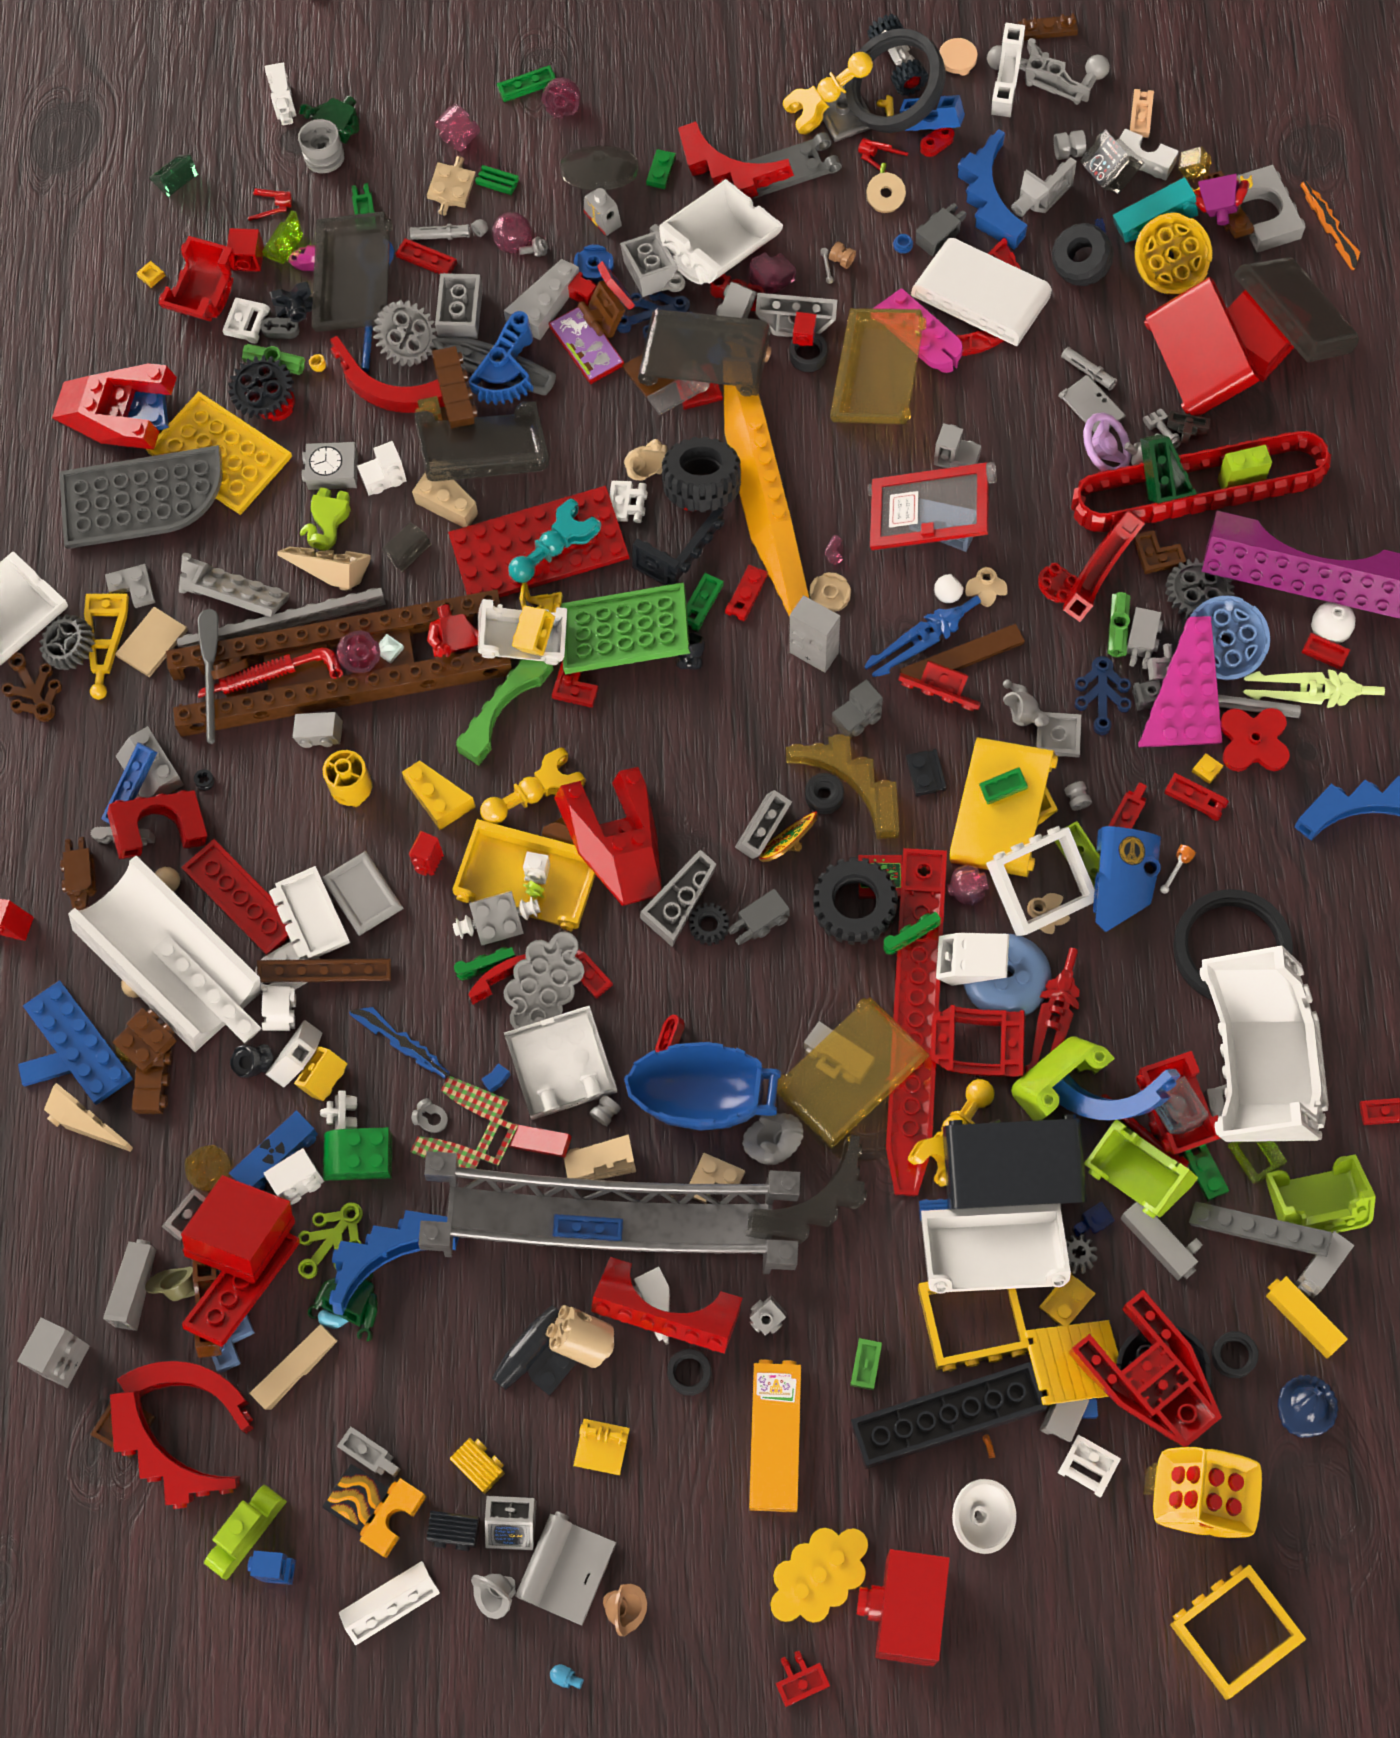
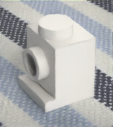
M527 851L523 865L524 881L532 880L535 883L546 885L550 869L548 855Z

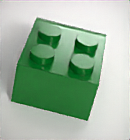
M388 1127L336 1129L324 1134V1181L392 1178V1133Z

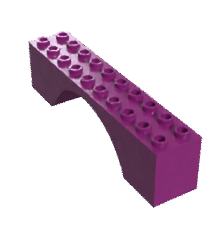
M1221 511L1216 512L1206 547L1202 572L1400 619V553L1383 550L1375 556L1358 560H1335L1317 557L1298 551L1280 542L1270 535L1258 520Z

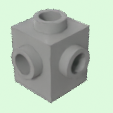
M771 1295L764 1302L759 1300L752 1306V1313L750 1314L752 1321H750V1324L758 1333L762 1331L764 1335L769 1332L773 1334L783 1325L781 1321L786 1318L787 1312Z

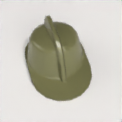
M189 1266L159 1272L147 1281L145 1290L149 1293H163L172 1301L194 1296L193 1267Z

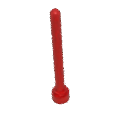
M1102 1094L1100 1096L1103 1098L1111 1099L1107 1094ZM1133 1117L1121 1119L1145 1141L1179 1164L1181 1163L1185 1167L1188 1166L1190 1162L1185 1157H1180L1178 1154L1175 1156L1165 1153L1161 1142Z

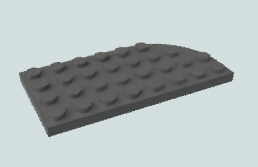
M217 445L59 471L64 546L66 549L168 533L192 524L210 508L219 492L222 482L221 448Z

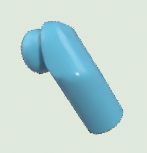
M321 1310L318 1313L319 1323L328 1328L338 1329L349 1322L336 1314L328 1312V1310Z

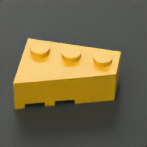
M421 761L402 771L406 784L439 830L476 807L472 796Z

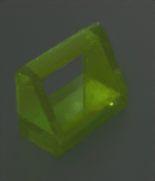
M1255 1141L1271 1164L1270 1167L1260 1174L1256 1173L1238 1146L1242 1142H1231L1227 1145L1253 1184L1265 1178L1266 1173L1282 1168L1287 1162L1274 1141Z

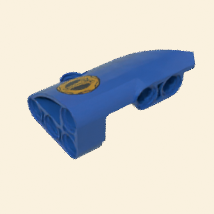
M1105 826L1098 830L1096 852L1101 853L1099 872H1097L1095 879L1093 912L1096 913L1095 923L1105 932L1151 904L1157 875L1161 869L1159 863L1161 836L1140 830ZM1145 863L1152 866V874L1144 870Z

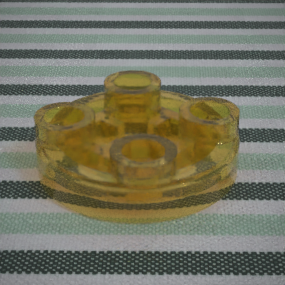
M215 1145L200 1147L185 1160L186 1177L198 1190L211 1191L222 1175L230 1177L229 1172L232 1170L231 1161L228 1155Z

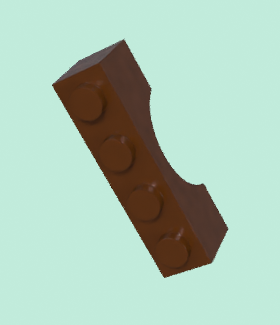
M192 1260L195 1302L197 1304L218 1277L219 1270ZM195 1335V1348L198 1358L222 1355L221 1346Z

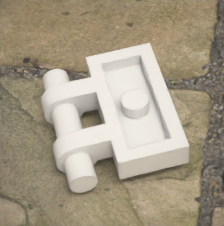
M632 481L611 482L609 497L617 521L628 522L629 514L634 515V522H642V516L645 515L644 501L647 499L648 494L645 483H639L638 489H633ZM631 498L637 499L636 505H630Z

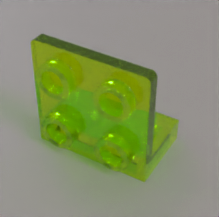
M292 210L285 222H280L262 250L264 257L284 264L293 252L296 244L301 241L303 233L295 211Z

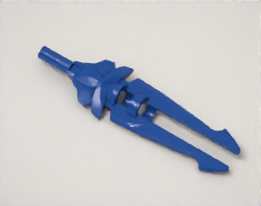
M976 595L960 607L957 606L946 610L937 609L934 611V614L925 615L924 619L929 622L918 623L887 647L881 654L872 655L867 661L865 669L871 668L912 641L914 646L873 672L872 676L889 674L893 666L939 642L940 635L943 634L944 638L947 639L950 637V632H955L958 629V623L964 616V613L981 603L980 598ZM931 627L934 629L933 633L930 631Z

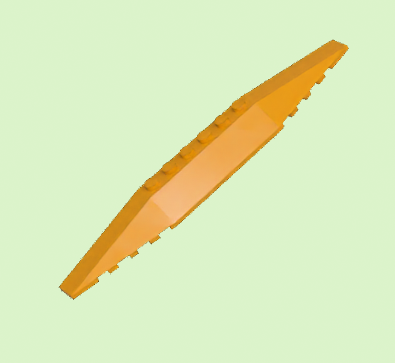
M726 342L732 350V358H748L745 347L732 342ZM723 361L725 438L727 444L737 452L740 458L741 486L739 494L750 538L790 618L791 612L803 595L808 598L809 595L765 415L750 363Z

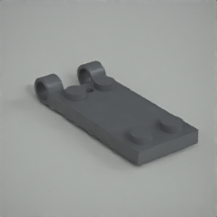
M822 132L817 134L812 140L745 161L746 163L760 164L789 159L794 176L784 181H778L767 187L758 188L759 195L752 199L839 171L842 165L838 156H829L824 162H821L817 151L826 150L831 146L828 134Z

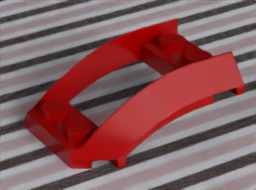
M950 1005L946 1010L939 1011L932 1016L931 1060L951 1072L981 1076H1024L1025 1011L979 1010ZM955 1023L1001 1026V1064L955 1061Z

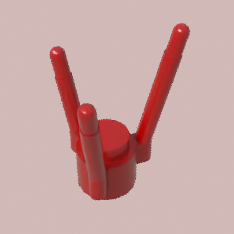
M866 138L861 140L858 152L862 154L861 159L868 161L879 171L881 166L870 158L876 155L878 149L908 156V152L894 149L892 145L871 141Z
M255 188L253 195L275 197V206H279V208L250 216L248 220L259 219L279 212H287V208L292 207L291 192Z

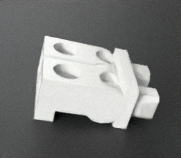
M284 63L265 66V72L272 92L271 99L277 119H281L282 125L293 124V117L296 116V111Z

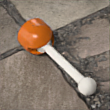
M1180 845L1176 853L1178 863L1165 885H1162L1160 888L1163 894L1168 893L1169 885L1182 863H1189L1194 858L1196 852L1186 845Z

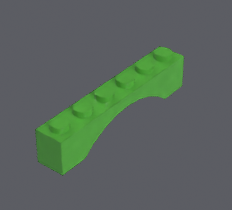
M520 659L518 666L508 673L504 684L496 688L493 698L483 705L479 716L471 720L465 734L462 733L456 741L458 753L479 766L492 750L491 738L493 727L503 708L519 694L531 688L541 686L554 670L553 665H548L544 661Z

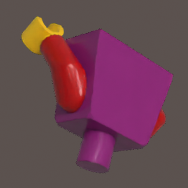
M1237 174L1198 181L1199 188L1193 190L1196 195L1195 204L1202 212H1207L1209 217H1217L1218 225L1228 224V214L1238 211V206L1242 204L1248 189L1253 186L1252 175L1248 179L1240 176V180Z

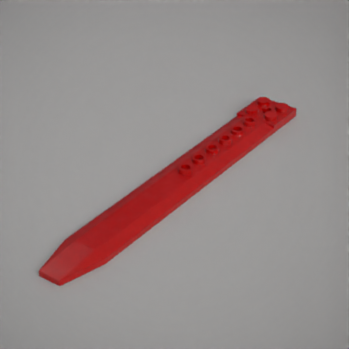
M903 848L898 934H900V930L909 924L913 926L918 923L919 918L927 913L931 915L937 912L941 922L940 926L897 951L886 1152L895 1195L918 1196L930 1158L929 1156L923 1163L916 1165L908 1161V1156L916 1143L923 1139L932 1138L936 1063L931 1060L932 1016L939 1012L940 980L936 978L939 936H943L947 851ZM922 867H926V870L930 871V874H926V876H921V874L918 873V871H920Z

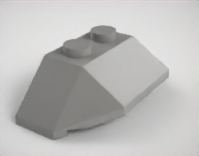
M757 293L756 315L773 335L793 337L796 312L816 314L815 333L820 334L836 320L838 300Z

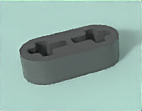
M266 318L261 322L262 333L267 338L293 339L300 332L298 323L291 321L290 318Z

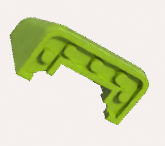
M1075 1036L1069 1037L1013 1084L1011 1089L1012 1095L1033 1121L1043 1120L1059 1105V1096L1052 1088L1074 1068L1078 1073L1083 1070H1089L1095 1075L1115 1058L1106 1048Z
M1118 1120L1113 1122L1084 1163L1090 1168L1088 1171L1090 1175L1097 1180H1100L1101 1177L1131 1197L1144 1207L1142 1211L1152 1219L1155 1216L1161 1218L1198 1179L1187 1167L1171 1159L1135 1132L1126 1128Z
M1356 1154L1339 1157L1333 1164L1332 1171L1290 1180L1286 1171L1275 1170L1266 1173V1182L1277 1220L1331 1233L1362 1228L1369 1225L1373 1220L1376 1196Z

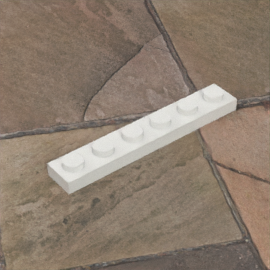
M169 935L152 950L245 1044L262 1029Z

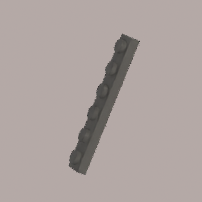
M1196 1201L1189 1221L1191 1226L1324 1257L1328 1255L1333 1237L1332 1233Z

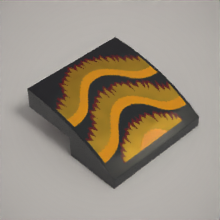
M351 1464L326 1499L322 1508L358 1532H361L367 1522L370 1523L375 1516L374 1511L378 1504L383 1502L388 1496L387 1491L389 1488Z

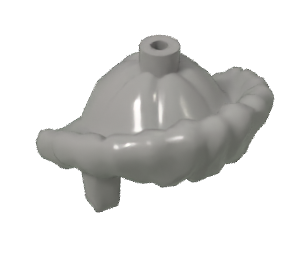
M777 1113L773 1116L761 1115L759 1121H756L744 1133V1140L742 1142L744 1151L759 1163L776 1165L779 1162H783L792 1153L796 1152L797 1147L801 1144L803 1125L797 1117L787 1113Z

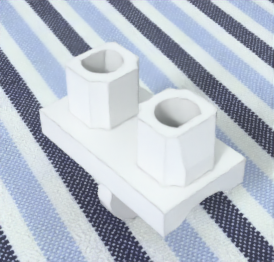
M338 1091V1095L335 1096V1108H333V1101H328L327 1108L320 1110V1116L327 1117L328 1125L333 1124V1117H335V1130L356 1129L357 1118L345 1117L346 1110H356L357 1097L346 1095V1091Z

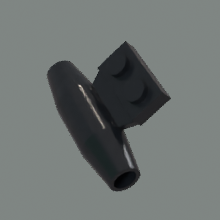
M553 1305L530 1323L507 1351L492 1376V1379L505 1390L528 1371L531 1381L550 1396L577 1363V1361L550 1349V1337L546 1336L547 1329L551 1323H555L559 1314V1310Z

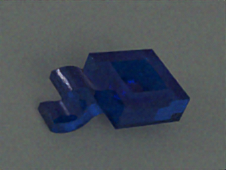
M1101 1201L1081 1215L1084 1221L1075 1225V1228L1072 1230L1077 1237L1090 1229L1094 1234H1097L1114 1223L1115 1220Z

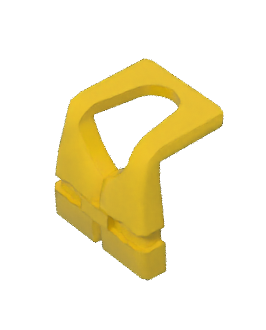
M525 582L522 583L520 603L523 610V607L526 606V598L529 603L538 605L536 608L546 609L551 613L556 612L557 607L561 608L563 595L561 592L549 595L530 596L527 583Z

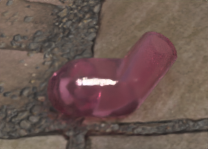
M833 535L825 548L828 561L834 565L842 561V554L840 555L837 550L842 540L836 535Z

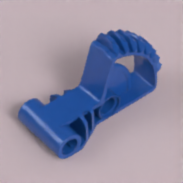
M523 311L514 312L510 316L497 342L469 379V387L478 396L477 398L480 403L485 399L487 404L493 401L497 405L498 401H501L505 405V400L513 403V398H517L520 401L521 394L527 397V390L533 392L534 388L529 374L515 360L518 354L522 352V349L533 341L529 318ZM518 375L523 379L520 383L501 390H489L477 386L482 379L493 384L509 382Z

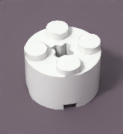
M264 986L262 995L263 1031H290V1029H295L294 1010H291L292 1007H296L295 988H291V986Z

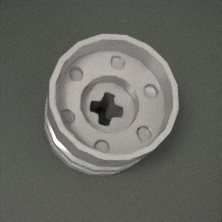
M324 119L310 121L301 127L298 133V141L304 161L313 172L329 173L336 170L344 161V150L340 141V135L336 125L331 121Z

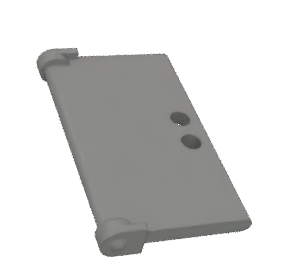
M1085 375L1070 388L1064 389L1059 394V397L1071 407L1085 424L1095 413L1103 412L1112 415L1118 421L1126 416L1088 375ZM1097 421V422L1093 425L1092 431H1093L1094 433H1095V431H1096V429H1097V427H1098L1100 421Z

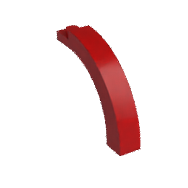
M1127 510L1119 522L1113 526L1091 556L1069 592L1063 607L1066 613L1077 621H1082L1093 607L1096 594L1111 568L1144 526L1145 521L1130 510Z
M165 1361L138 1367L117 1378L124 1392L139 1390L140 1398L154 1390L170 1386H191L202 1389L216 1396L226 1406L241 1431L247 1434L254 1429L250 1423L253 1421L252 1416L246 1408L242 1410L249 1404L243 1394L221 1375L203 1366L188 1362Z

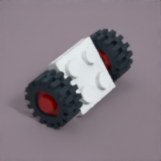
M886 14L884 18L880 16L877 22L875 20L872 22L873 25L869 26L870 30H867V35L871 40L886 31L904 28L896 15L889 14L887 16ZM906 45L888 50L892 60L897 65V70L892 72L891 81L898 94L902 96L904 94L909 96L910 93L915 94L916 90L920 91V87H924L929 78L923 63L920 60L917 61L909 54L910 48Z

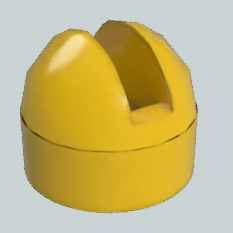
M316 354L309 359V365L313 371L322 372L326 368V361L322 355Z

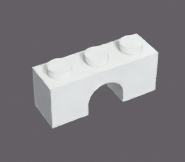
M1124 129L1117 143L1126 153L1119 162L1147 172L1156 178L1167 180L1176 164L1179 151L1160 144L1156 151L1145 152L1140 148L1143 136Z

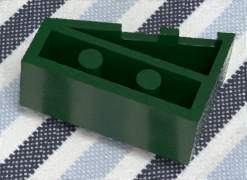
M1159 434L1140 439L1149 501L1162 503L1197 494L1168 436Z

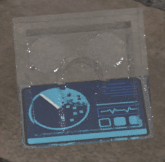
M1185 1076L1177 1079L1176 1086L1166 1092L1170 1099L1155 1109L1170 1134H1184L1200 1127L1209 1115Z

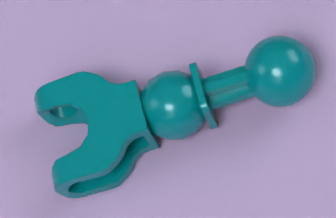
M572 498L568 499L557 508L556 522L551 526L552 531L543 533L539 540H535V550L527 557L518 556L510 562L508 567L510 577L519 583L528 582L533 578L535 566L545 558L548 562H551L552 557L561 554L564 546L568 548L572 544L588 543L599 533L601 522L595 517H591L583 522L574 520L573 518L578 514L579 510L578 502Z

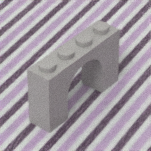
M1270 165L1238 175L1239 180L1240 176L1248 179L1252 175L1253 186L1248 189L1242 203L1254 199H1263L1274 204L1279 211V215L1274 219L1253 225L1254 233L1250 234L1249 238L1256 252L1258 253L1301 239L1305 230V222L1299 217L1296 204L1292 203L1287 187H1284L1281 175L1278 171L1276 172L1274 166Z

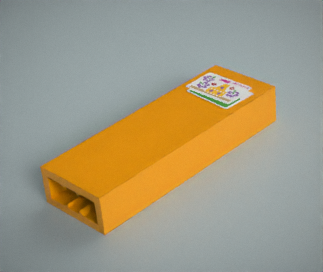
M759 1360V1363H754L750 1511L797 1512L801 1365H796V1361L785 1360L782 1361V1364H773L772 1360Z

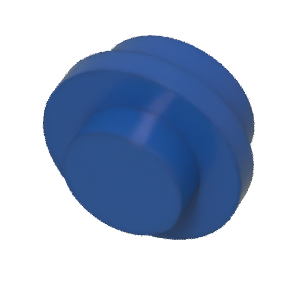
M900 234L894 239L893 247L898 253H908L913 248V240L907 234Z

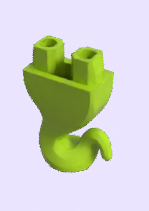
M320 487L317 495H313L311 512L316 524L324 532V535L317 533L315 525L311 523L306 524L299 534L303 536L308 531V545L323 551L329 550L334 546L337 539V527L347 519L351 511L348 492L339 491L335 499L330 498L331 491L329 489Z

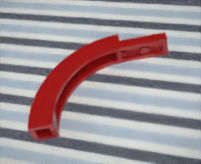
M338 336L330 339L332 344L330 350L335 359L339 358L341 360L340 364L344 370L347 384L367 402L385 410L402 413L427 412L444 407L438 379L427 384L411 387L392 386L379 382L367 375L358 366Z

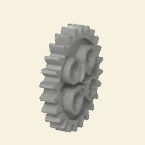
M399 300L397 304L392 302L389 306H385L383 311L378 313L380 318L374 320L378 325L373 328L378 334L373 336V338L380 341L376 346L383 347L380 353H388L387 360L393 357V364L400 360L401 366L407 363L411 367L414 363L418 365L421 363V360L425 361L428 358L427 355L432 354L431 349L435 347L432 339L437 337L432 335L436 328H431L434 321H428L430 313L424 315V307L418 310L417 303L410 306L409 300L404 304L402 300ZM396 316L401 318L402 324L397 321ZM414 325H417L420 328V332H417L415 330ZM390 334L395 336L396 342L392 341ZM408 343L414 346V351L409 348Z

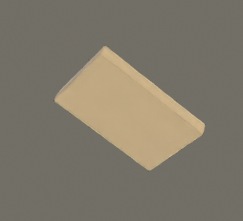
M153 607L115 654L118 658L150 678L166 658V651L173 650L177 645V639L182 638L188 629L156 607Z

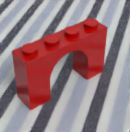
M181 790L175 794L168 795L162 793L149 798L138 797L130 801L117 800L109 804L107 815L119 859L141 856L143 844L137 824L142 818L152 814L164 815L176 824L183 849L204 846L206 843L207 832L195 790Z

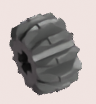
M1071 1235L1070 1241L1066 1240L1069 1264L1073 1267L1072 1274L1076 1273L1077 1268H1079L1081 1274H1085L1086 1268L1091 1270L1094 1267L1092 1262H1096L1098 1259L1093 1254L1097 1251V1247H1089L1092 1243L1091 1239H1088L1086 1243L1083 1242L1084 1235H1080L1078 1240L1074 1235ZM1076 1250L1081 1251L1080 1259L1075 1258L1076 1254L1072 1253H1075Z

